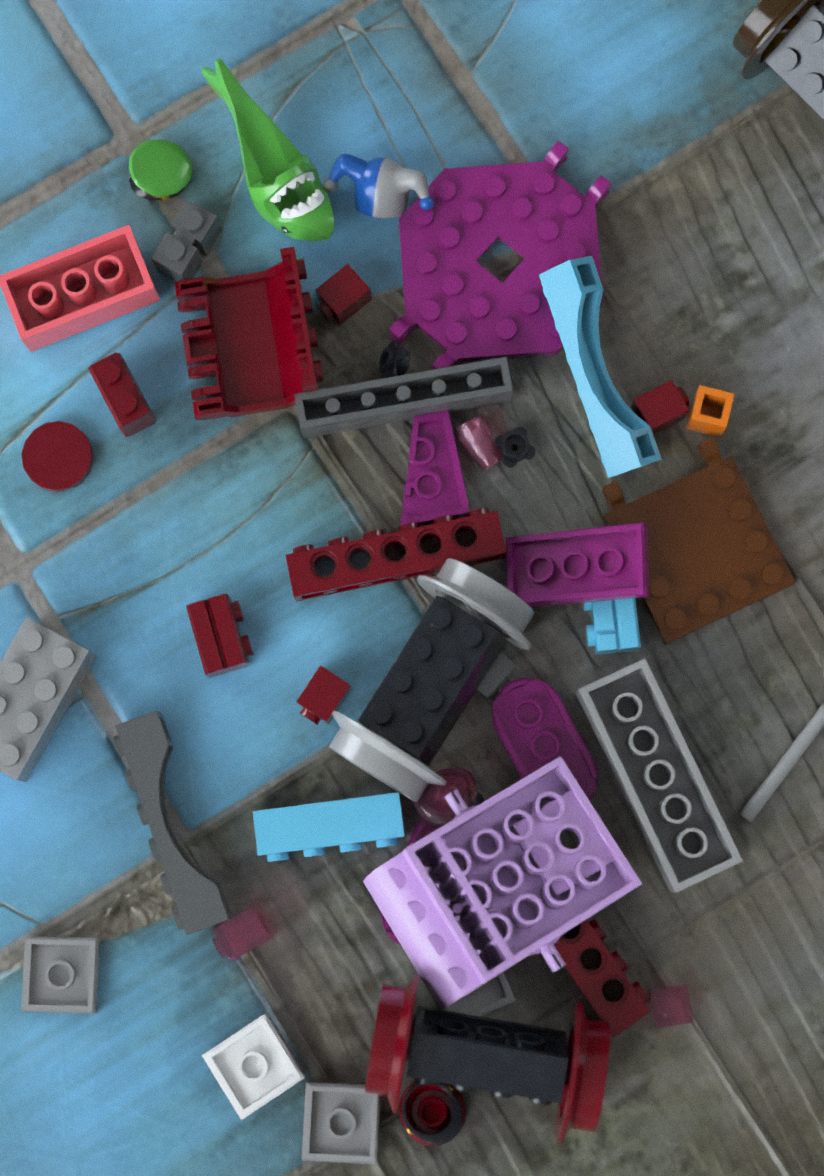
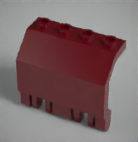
M294 247L280 249L282 262L266 271L219 279L202 276L174 283L176 299L179 301L177 302L178 311L189 313L207 310L208 316L206 318L188 320L181 324V332L184 334L182 338L186 365L190 367L187 370L188 378L203 379L217 376L218 385L200 387L191 391L192 400L195 401L192 403L195 420L237 417L290 408L296 405L294 394L318 390L317 382L324 381L321 360L314 361L312 348L318 347L315 326L308 327L306 314L313 313L310 293L302 292L301 280L307 279L304 258L297 259Z

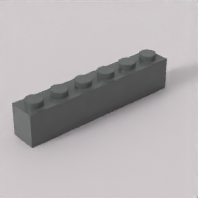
M507 357L294 395L303 438H310L411 420L415 416L449 410V413L512 402L513 388Z

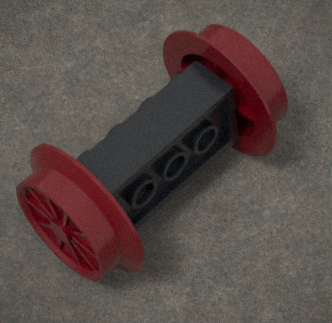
M419 974L414 975L406 988L383 984L368 1065L365 1093L388 1096L393 1114H397L405 1061L408 1059L407 1077L414 1078L415 1081L421 1084L434 1085L440 1082L452 1084L455 1089L469 1092L475 1089L490 1091L493 1095L500 1098H511L513 1095L527 1097L530 1101L541 1105L556 1102V1141L559 1143L564 1140L571 1128L595 1132L600 1118L607 1079L610 1052V1023L586 1019L581 1002L576 1001L568 1034L567 1031L445 1010L440 1011L439 1009L418 1006L415 1028L413 1029L411 1024Z

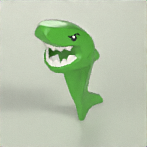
M221 58L215 60V71L209 67H203L201 70L203 76L226 103L234 118L247 187L253 205L260 216L281 233L294 239L315 242L330 239L335 231L334 216L330 199L319 179L316 166L306 155H302L278 126L244 91Z

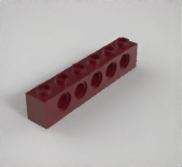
M480 508L469 511L468 517L454 520L453 515H447L433 519V524L419 527V523L416 522L404 524L398 527L397 532L384 534V530L369 531L363 534V539L349 541L348 537L335 538L328 541V546L315 549L313 544L301 545L293 548V553L286 554L285 556L293 596L296 602L414 578L419 575L438 573L447 559H454L472 566L505 559L507 552L498 511L489 512L488 508ZM461 531H470L474 534L476 541L471 546L464 547L457 543L455 537ZM434 538L440 542L441 547L438 552L427 554L422 551L420 545L425 539ZM393 545L403 547L406 551L404 558L400 561L389 560L385 556L389 547ZM359 552L366 553L371 558L368 566L362 569H357L351 565V558ZM322 560H331L335 563L333 573L328 576H321L316 573V566Z
M586 919L578 924L579 929L575 936L571 938L561 936L554 946L566 963L564 968L599 1019L610 1023V1034L614 1038L651 1012L645 1004L650 998L638 981L631 984L623 973L628 969V966L616 950L610 953L605 947L602 940L607 938L597 921L593 919L588 922ZM587 948H595L600 955L598 965L592 969L584 968L580 962L581 953ZM610 979H616L621 984V993L613 1000L605 999L602 994L603 984Z

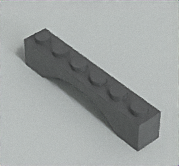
M154 711L115 725L118 735L113 736L114 743L120 757L126 756L130 769L125 770V775L131 790L138 791L141 804L137 805L138 814L142 824H149L153 838L148 840L154 859H161L165 873L160 874L166 894H173L177 908L172 909V913L178 929H184L186 935H190L233 919L221 884L207 876L190 861L178 844L170 827L165 806L164 784L168 762L174 746L163 714Z

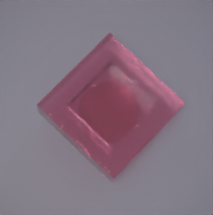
M686 984L649 990L656 1028L693 1023Z

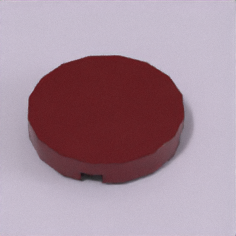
M61 421L45 423L34 429L25 440L21 453L23 468L30 480L42 489L52 492H63L82 484L90 474L94 461L93 450L86 435L73 424Z

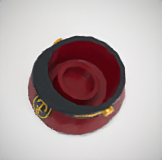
M415 1081L407 1086L400 1099L399 1114L402 1125L414 1140L424 1145L439 1146L448 1143L458 1135L464 1126L466 1107L461 1093L452 1084L437 1082L434 1085H425Z

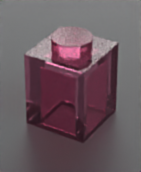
M253 906L215 927L213 930L216 937L212 938V941L222 958L228 956L230 962L273 939V936L257 907Z

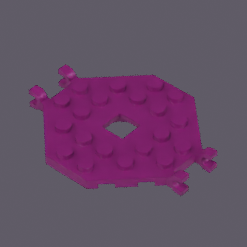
M559 140L550 149L542 162L443 169L428 186L429 196L434 199V206L430 210H423L419 205L420 197H418L399 218L405 315L400 317L389 328L391 332L390 338L398 341V344L401 345L417 327L446 351L433 362L432 370L455 366L458 362H468L473 359H496L501 357L510 359L543 354V356L558 355L564 347L556 330L548 300L544 295L539 274L568 260L592 256L602 284L595 208L610 193L608 189L612 183L600 175L585 196L555 173L567 160L566 154L569 152V148ZM495 241H503L523 258V261L503 283L477 262ZM602 294V299H601L600 306H601L602 303H603V294Z

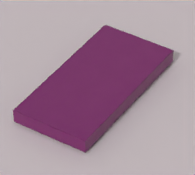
M644 522L506 537L507 589L517 595L531 608L650 597L647 525Z

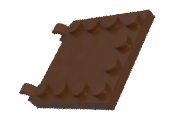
M713 436L699 442L700 445L697 446L698 452L707 466L700 471L628 504L625 503L623 493L617 481L604 486L603 490H601L611 512L602 517L606 526L641 522L647 525L650 597H642V600L664 645L796 584L733 456L722 460L719 447Z

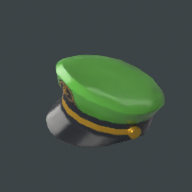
M160 139L145 141L138 145L130 155L129 183L132 190L141 198L168 201L170 198L180 194L191 179L192 164L189 155L179 145L171 141Z

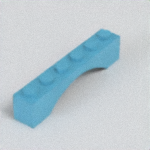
M587 256L571 259L539 274L544 295L548 300L556 330L560 335L567 362L572 370L578 394L583 402L589 426L595 437L601 461L608 478L662 460L650 425L638 417L624 402L613 385L606 369L599 337V311L603 287L593 257Z

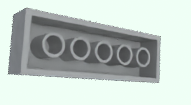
M644 658L579 688L576 692L578 700L669 891L677 893L743 862L646 659Z

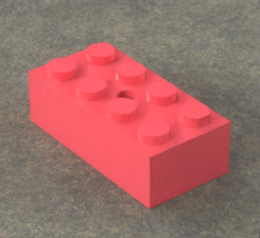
M130 225L0 275V286L20 338L31 352L161 301Z

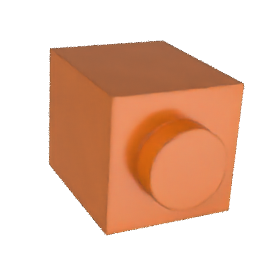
M699 385L693 397L686 429L720 438L727 428L735 394Z

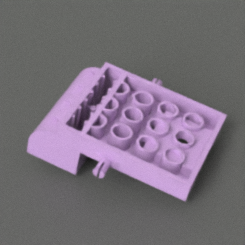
M561 756L477 806L468 808L458 789L452 793L450 792L444 799H446L455 813L454 819L405 848L403 852L371 872L363 881L440 1011L497 977L527 956L541 953L552 973L560 969L566 963L554 944L561 935L642 885V882ZM570 830L577 835V848L567 849L561 844V831Z

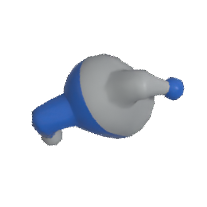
M341 154L335 160L329 178L323 182L324 190L327 193H334L338 189L339 179L347 175L355 184V209L371 217L394 218L402 216L407 210L409 191L415 190L419 195V205L423 210H430L434 206V199L429 196L426 175L418 170L403 168L401 164L390 158L380 157L367 162L350 154Z

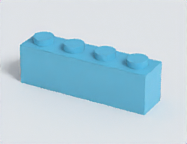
M399 792L253 811L257 855H267V862L288 860L289 852L302 850L304 857L326 855L325 847L340 846V853L362 850L361 843L376 841L377 848L398 845V838L405 837Z

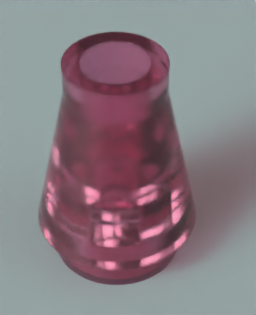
M482 415L456 428L460 434L458 439L477 460L482 470L501 461L489 421L485 422Z

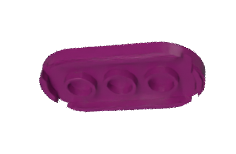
M519 678L506 684L494 700L492 722L519 777L523 779L561 756L589 801H591L597 790V766L558 692L551 685L534 678Z

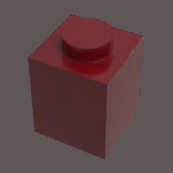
M348 263L315 289L317 300L319 301L316 303V307L328 321L333 318L339 326L372 300L371 289Z
M670 380L635 398L631 409L638 417L650 425L654 435L685 419L689 411L687 406L690 405L684 389L682 387L677 388L673 380Z
M320 665L296 701L298 705L303 707L300 714L316 725L321 720L329 724L333 719L332 712L339 710L352 690L351 685Z

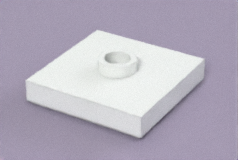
M266 1013L202 1055L241 1120L305 1078L304 1073Z

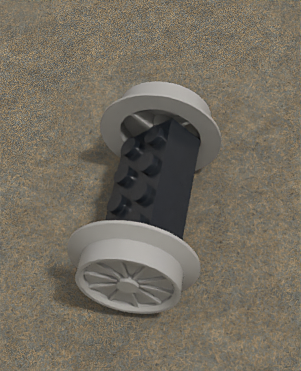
M447 559L436 577L418 576L417 582L435 599L358 719V722L362 725L335 710L332 712L340 729L328 747L416 803L428 784L446 785L447 781L428 767L505 643L523 650H530L532 647L523 632L534 615L532 608L495 580L454 559Z

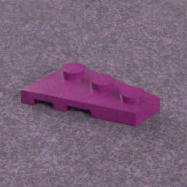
M449 410L415 416L413 418L400 526L415 522L419 523V525L432 523L433 519L447 515H453L454 518L468 515L470 509Z

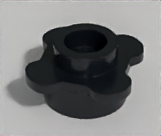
M392 340L381 353L379 359L380 372L386 373V378L404 375L410 364V352L403 347H399L398 341Z
M517 427L505 436L499 435L495 439L494 445L501 451L503 455L502 462L508 468L515 467L516 463L523 459L531 460L535 456V448L530 445L527 431L522 427ZM516 444L518 449L512 450V445Z

